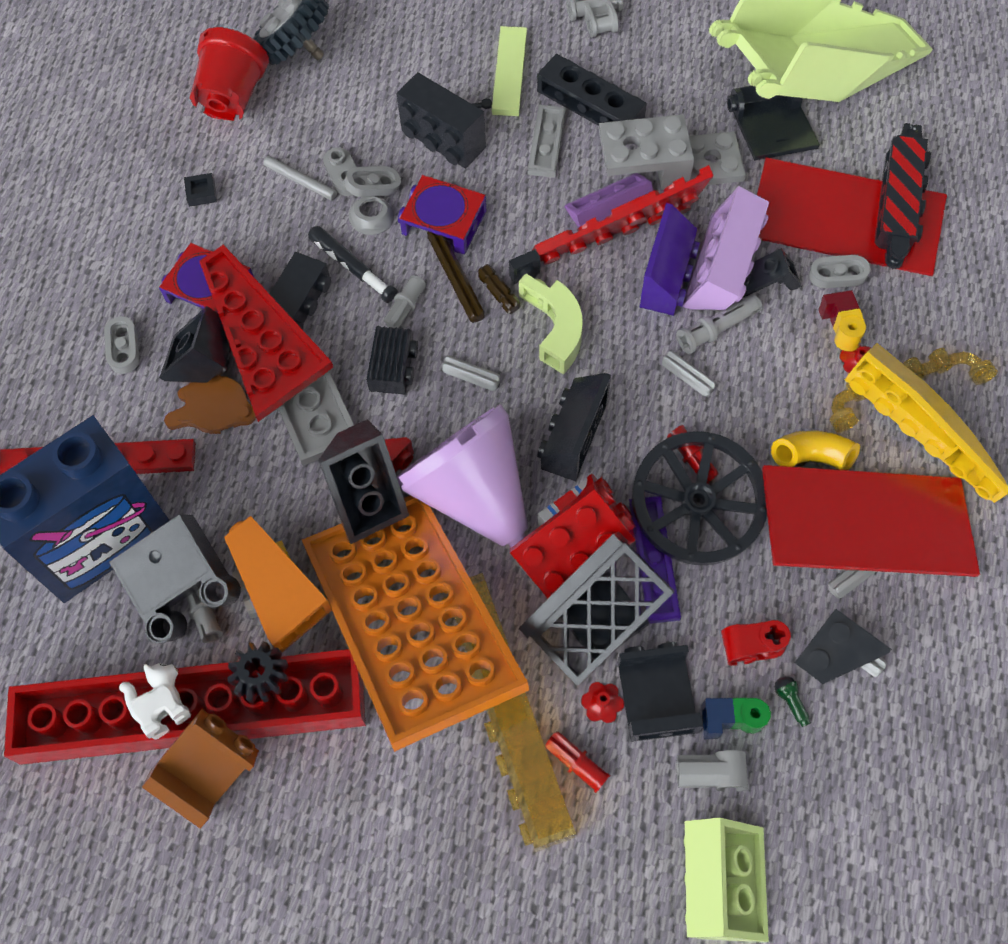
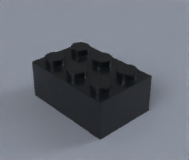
M419 72L396 93L401 130L408 138L418 139L428 150L439 152L445 156L449 163L453 165L458 164L465 169L486 148L485 116L483 110Z

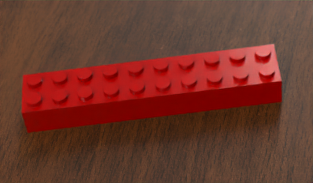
M349 649L281 656V659H286L289 667L283 671L289 677L288 682L277 683L282 690L281 694L277 695L271 690L268 692V702H263L258 695L255 702L250 703L247 701L246 695L238 697L234 693L236 686L228 682L227 678L234 673L228 668V663L230 662L176 668L178 675L175 679V688L180 695L181 703L189 709L191 717L177 725L170 715H167L161 720V724L166 725L170 731L156 740L153 738L149 739L144 734L141 724L132 717L126 705L124 693L119 689L121 683L129 682L135 687L137 697L151 691L154 688L148 683L145 672L9 686L4 757L24 765L170 748L201 709L209 714L219 716L229 729L237 735H244L249 739L366 726L363 680ZM259 667V672L255 670L252 675L254 678H257V673L262 675L265 670L263 667Z

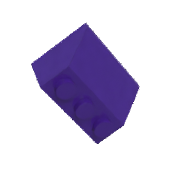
M666 203L645 271L639 307L674 316L676 307H683L687 292L686 289H682L683 282H690L694 266L689 265L690 258L696 259L700 242L695 241L697 228L672 204Z

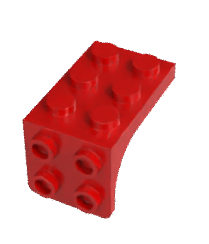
M590 474L587 477L585 488L570 504L510 548V554L547 599L612 534L619 531L628 540L627 543L629 545L636 540L633 528L636 526L631 519L633 517L631 512L622 501L618 504L612 496L613 490L603 477L597 479L593 474Z

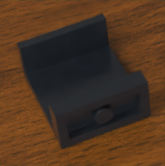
M666 642L658 645L657 649L644 650L642 646L626 648L624 653H619L617 663L631 742L700 733L703 727L701 713H696L686 664V656L689 652L688 645L678 646L677 642Z

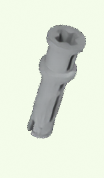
M752 294L715 316L698 319L697 324L688 329L681 328L676 333L677 341L687 354H692L696 351V347L703 343L715 341L722 331L762 311V303L755 294Z

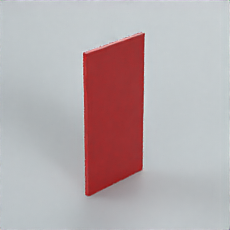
M766 157L757 196L769 201L766 211L768 220L760 231L759 238L762 241L833 256L859 255L871 264L888 267L885 264L886 249H881L874 243L882 181ZM929 190L922 193V200H926L924 214L922 218L919 217V224L923 225L922 236L919 243L915 242L910 252L903 259L902 266L897 269L933 276L947 194Z
M764 465L762 467L773 566L978 577L980 575L961 478Z

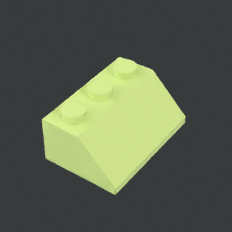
M724 818L685 821V921L687 937L706 940L769 942L764 828Z

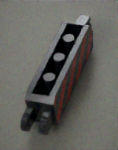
M905 123L901 134L892 139L889 151L885 155L874 243L879 248L886 249L885 264H887L889 269L892 268V270L902 266L903 259L910 252L914 243H919L923 232V225L919 224V217L922 218L926 205V200H922V193H925L928 184V176L924 175V172L929 166L931 152L927 151L928 139L922 136V126L917 124Z

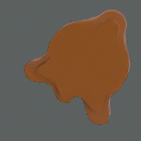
M216 375L207 383L190 382L178 391V397L181 401L185 402V405L169 412L165 416L164 422L170 430L194 427L205 433L221 434L222 430L232 426L236 428L252 424L256 416L252 406L248 403L245 391L241 385L231 378Z

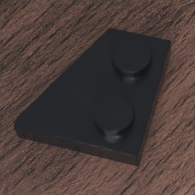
M835 609L795 661V664L820 683L825 684L889 654L892 649L842 612Z

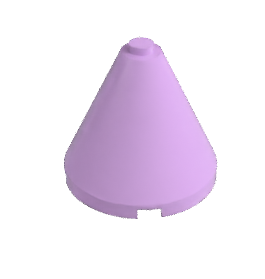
M501 404L470 422L397 476L402 491L500 546L508 544L510 547H513L526 537L524 532L528 529L509 416Z

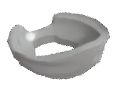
M376 196L362 197L356 200L349 210L351 226L356 231L365 235L382 233L393 224L394 213L392 208L386 201ZM377 201L383 205L382 211L377 216L368 217L360 212L361 206L368 202Z

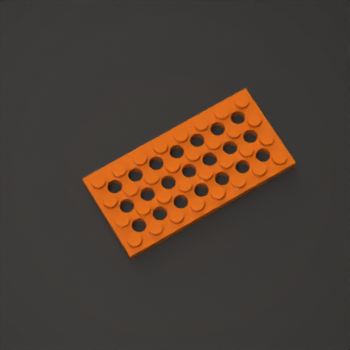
M411 495L404 498L409 513L408 517L353 544L348 542L342 523L302 539L306 553L394 752L529 691L528 681L429 505ZM403 525H409L411 527L409 530L404 532L397 531V529ZM378 537L381 539L376 544H367L372 538ZM414 547L423 548V550L417 554L408 553L409 550H411ZM343 550L351 551L347 556H336L339 552ZM383 560L393 561L386 567L377 566ZM431 569L436 571L430 577L420 576L425 570ZM359 572L362 574L355 580H347V577L352 573ZM395 583L405 584L399 590H389V587ZM439 593H445L449 595L445 600L442 601L432 600V598ZM364 596L373 597L369 603H357ZM413 606L417 608L410 615L400 614L406 607ZM458 617L462 619L458 625H445V622L450 618ZM376 620L385 621L384 625L380 628H368ZM420 631H427L430 633L429 636L423 640L412 639L413 636ZM469 642L476 645L475 648L469 652H461L458 650V648L464 643ZM388 645L397 646V649L391 654L383 655L380 653ZM432 657L443 658V661L435 667L425 665L427 660ZM478 669L490 671L489 675L483 679L472 677V674ZM407 671L410 673L409 677L403 681L397 682L392 680L393 676L398 672ZM448 683L457 686L450 694L438 692L441 686ZM419 698L423 700L422 705L416 709L405 708L406 703L411 699Z

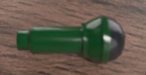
M783 676L777 679L774 685L775 692L784 701L786 700L796 721L800 723L802 728L811 724L809 714L798 696L797 681L790 676Z

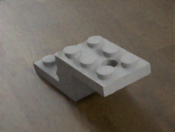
M684 114L599 123V136L607 176L657 171L660 188L664 190L679 178L684 177L686 182L696 178L700 173L699 169L709 165L714 176L707 185L742 182L745 180L746 175L735 131L689 136ZM635 144L638 146V148L631 150L628 149L625 145ZM708 155L716 156L719 159V161L716 163H710L708 160L705 159V157Z

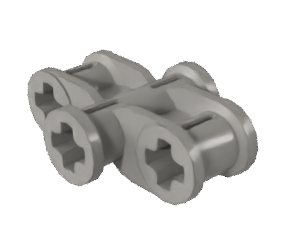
M566 0V8L571 22L576 21L578 17H584L590 37L594 38L600 33L618 32L616 11H622L623 0Z

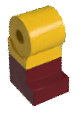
M853 290L823 295L818 310L822 320L830 318L836 334L834 337L836 346L844 351L856 350L861 344V339L866 331V324Z

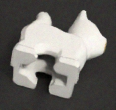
M157 663L153 666L144 664L147 681L154 689L138 697L135 687L131 683L123 682L119 686L120 691L125 695L126 705L132 717L141 724V729L149 739H159L170 731L166 725L161 724V720L167 715H170L177 725L191 717L189 709L181 703L180 695L175 688L178 670L173 664Z

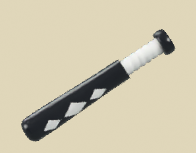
M314 226L310 229L308 238L311 242L362 282L365 281L371 285L372 288L381 294V299L384 302L390 303L398 293L394 286L386 285L375 276L369 267L322 227Z

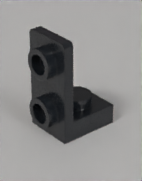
M782 248L754 261L752 271L744 282L746 291L742 298L776 282L779 284L784 283L789 290L802 287L794 262Z

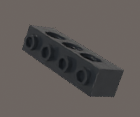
M555 54L537 74V92L598 126L599 123L645 118L646 102L558 54Z

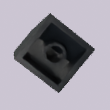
M206 306L173 336L159 377L161 380L207 383L216 375L220 376L226 371L230 362L227 358L231 347L217 312Z

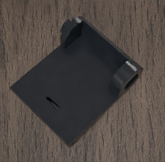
M753 85L731 90V94L727 96V108L729 112H734L738 126L754 161L765 159L766 157L772 158L819 149L820 144L801 108L803 98L776 95L767 99L759 96L756 92V86L753 87Z

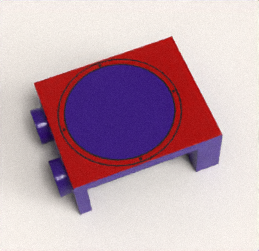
M422 175L418 184L412 186L406 207L403 206L399 211L398 223H400L402 235L407 236L412 226L453 239L454 252L465 255L487 211L486 195Z
M190 242L186 250L179 254L176 264L163 277L159 286L167 303L172 304L177 297L202 309L208 306L217 312L199 260L212 251ZM243 265L254 277L251 268Z

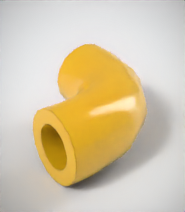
M817 430L796 431L784 435L774 441L771 446V455L774 461L779 466L794 467L797 464L811 460L813 462L825 463L840 470H849L860 452V444L834 433Z

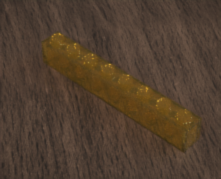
M483 573L471 576L470 579L509 647ZM454 617L456 625H458L462 619ZM468 642L462 644L460 647L464 646L465 651L469 652L473 650L476 645ZM478 669L472 674V677L483 679L489 675L490 671ZM526 693L487 709L486 713L489 722L484 723V727L490 744L497 742L501 755L495 756L500 775L501 777L506 775L509 777L512 789L506 790L512 810L520 809L524 823L518 825L524 845L532 844L534 853L574 839L576 832Z

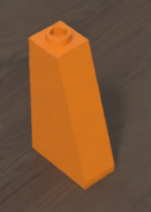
M249 516L244 521L235 523L230 528L229 533L224 536L269 642L273 648H279L283 653L332 611L330 604L252 516Z

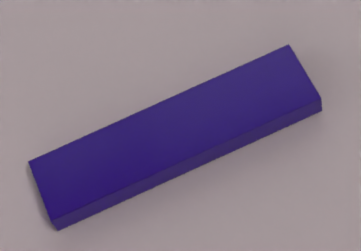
M645 497L646 508L652 522L664 516L661 497ZM629 499V509L633 516L631 519L636 526L633 528L636 539V552L675 591L647 620L649 624L680 621L681 613L672 559L655 548L645 537L636 521L632 499ZM666 527L659 530L668 539ZM640 569V577H648V576ZM641 582L644 601H656L664 593L654 582Z

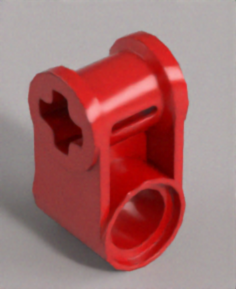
M778 620L753 624H736L721 630L726 657L730 666H737V662L744 661V664H750L755 661L780 657L785 652L791 639L789 628ZM769 634H772L775 640H779L778 645H774L772 639H767Z

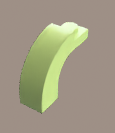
M525 274L519 281V297L545 312L554 323L552 331L539 345V360L564 375L575 361L581 346L583 319L580 306L572 292L558 280L549 288L541 279H534Z

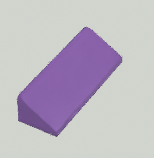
M635 173L570 202L564 207L579 228L586 224V221L595 217L600 222L612 214V209L653 191L652 182L644 176Z

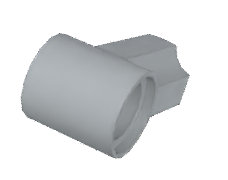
M725 750L715 752L714 755H677L678 788H716L717 791H725V788H736V791L748 790L746 753L744 751Z

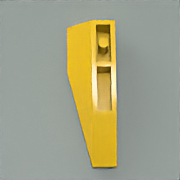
M876 343L844 379L849 383L851 389L872 402L879 413L889 416L895 421L903 433L919 441L930 455L939 458L948 465L950 471L955 476L966 480L972 485L979 496L994 503L1008 494L1006 481L969 427L951 406L925 381Z

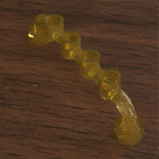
M945 348L933 351L928 356L930 360L921 364L917 357H912L903 363L921 379L934 372L939 374L947 372L958 364H967L971 367L968 374L976 385L990 381L998 373L991 360L982 361L978 356L969 352L948 354ZM848 382L846 383L847 389L838 393L832 400L831 409L833 415L829 421L837 433L851 429L858 422V418L852 408H844L845 403L852 400L859 402L866 399L863 395L855 393Z

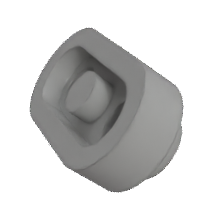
M330 149L323 157L325 169L336 191L344 196H352L344 186V179L348 170L356 167L346 149Z
M388 166L353 167L348 170L344 180L346 190L357 197L391 196L397 192L401 183L398 172Z
M859 255L821 257L812 263L809 279L819 288L859 286L866 281L870 273V264ZM848 271H854L857 275H851ZM820 273H825L828 277H824Z
M123 316L115 317L104 328L105 357L114 372L125 374L133 371L139 363L138 332L129 318ZM127 332L124 337H118L120 333ZM128 357L126 361L120 363L122 358Z

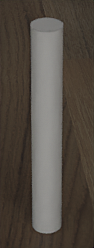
M271 156L265 157L263 165L331 201L337 196L336 190Z

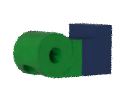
M706 698L701 704L704 740L718 739L725 729H741L749 734L758 733L768 724L771 718L769 706L766 702L757 698Z

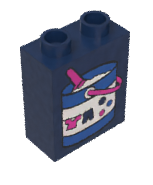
M94 415L0 475V545L63 603H66L111 572L113 568L109 561L170 521Z

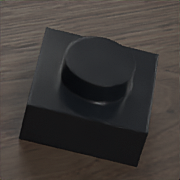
M212 173L184 177L186 200L189 207L217 202L215 180Z
M535 249L509 260V276L514 284L519 283L525 274L533 278L540 274L541 258Z

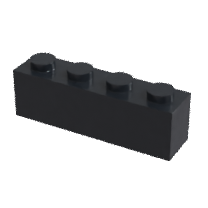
M295 251L269 293L302 330L308 315L312 316L315 313L318 305L317 300L321 293H326L331 285L327 263Z

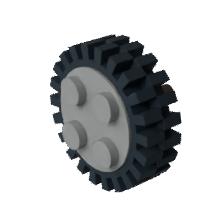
M279 0V6L273 9L274 12L272 14L270 12L261 19L259 22L261 29L256 31V36L253 38L266 50L269 63L277 65L281 60H287L289 55L295 54L296 49H300L302 46L317 61L320 60L324 52L313 42L311 34L319 29L318 25L325 20L324 17L328 14L329 4L325 0Z

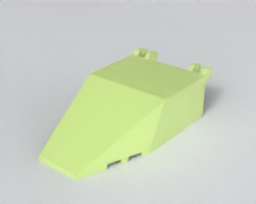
M740 0L730 20H716L709 28L710 34L717 37V43L720 46L730 48L736 44L756 69L750 72L747 81L751 86H756V92L759 96L767 99L776 95L840 102L929 55L933 50L904 18L875 9L873 13L862 10L863 5L855 1L852 6L841 3V0Z

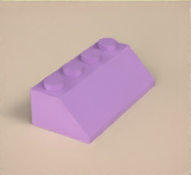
M738 186L711 215L683 303L684 308L693 310H726L735 301L739 302L746 291L745 279L754 266V262L751 261L752 256L761 243L759 234L768 220L766 211L769 201Z

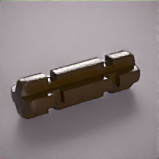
M486 264L479 268V279L483 284H487V289L499 303L502 302L503 309L509 314L517 311L520 308L519 299L515 294H511L512 291L498 274L495 275L496 271L493 267Z

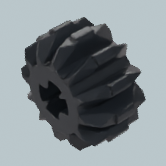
M263 641L257 650L254 643L249 642L247 653L244 654L242 651L236 650L235 655L238 657L239 662L228 663V668L234 673L227 679L231 685L236 686L234 693L238 697L246 695L247 701L254 703L259 695L263 702H268V692L273 690L275 694L279 695L282 690L277 683L288 682L289 677L283 671L289 667L286 659H281L282 652L279 648L270 650V645ZM259 667H263L264 673L262 675L257 673L258 677L254 678L253 672L255 670L259 672Z

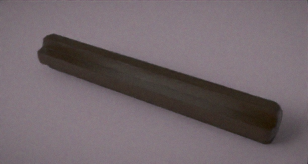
M428 231V239L470 322L476 323L485 318L484 310L447 238Z

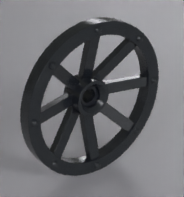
M703 431L684 432L663 440L645 456L634 478L632 506L639 528L655 548L679 562L692 565H714L728 561L741 554L756 540L767 519L763 472L743 447L729 438L715 433ZM685 446H703L695 483H692L673 450ZM713 448L732 457L740 466L710 486L706 482ZM661 457L665 458L685 492L646 481L651 468ZM745 474L748 475L754 490L755 503L716 499V495ZM645 492L681 502V506L652 522L646 508ZM693 497L701 498L703 500L702 505H696L693 502ZM712 509L754 514L746 533L737 540ZM688 514L690 515L685 549L668 540L659 530ZM701 517L709 523L728 547L716 551H697Z

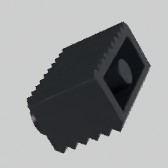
M385 326L376 327L366 379L369 392L405 395L407 385L413 384L414 367H410L411 358H417L418 341L413 340L411 329L387 328Z

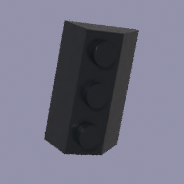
M601 373L574 378L570 389L564 388L559 405L562 406L559 415L553 414L548 431L551 432L548 441L542 440L537 453V457L541 458V470L576 482L608 404L610 374Z
M368 419L338 432L318 461L348 542L353 544L408 517L409 513L383 434Z

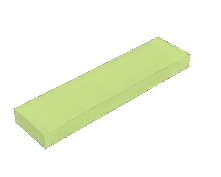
M500 26L492 115L519 116L527 27Z

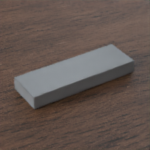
M538 105L528 164V175L555 178L566 107Z

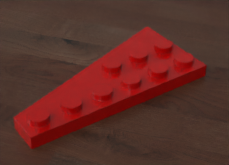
M709 165L699 169L700 173L692 180L686 182L684 177L673 181V184L667 186L661 194L658 190H653L612 209V214L600 222L596 217L586 221V224L580 226L577 229L578 232L573 234L572 230H566L534 245L532 250L535 249L541 258L540 262L543 261L547 265L559 260L560 255L570 251V254L574 255L584 251L587 248L586 245L596 242L597 245L607 243L613 239L612 235L622 232L623 235H628L637 231L641 224L648 222L652 226L660 223L666 203L672 204L681 214H684L691 210L690 206L699 199L698 196L714 175Z
M224 244L199 260L258 422L334 368L332 361Z

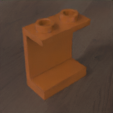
M201 709L150 770L142 788L201 829L210 818L216 802L245 769L250 771L254 767L259 750L255 748L254 743L248 737L237 735L229 729L219 716L209 714Z

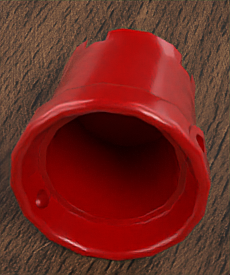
M224 27L208 28L200 34L197 48L199 61L190 93V100L196 108L198 102L205 106L203 113L207 116L234 121L235 115H239L240 120L243 118L245 108L256 83L266 72L269 63L267 52L256 40L247 34Z

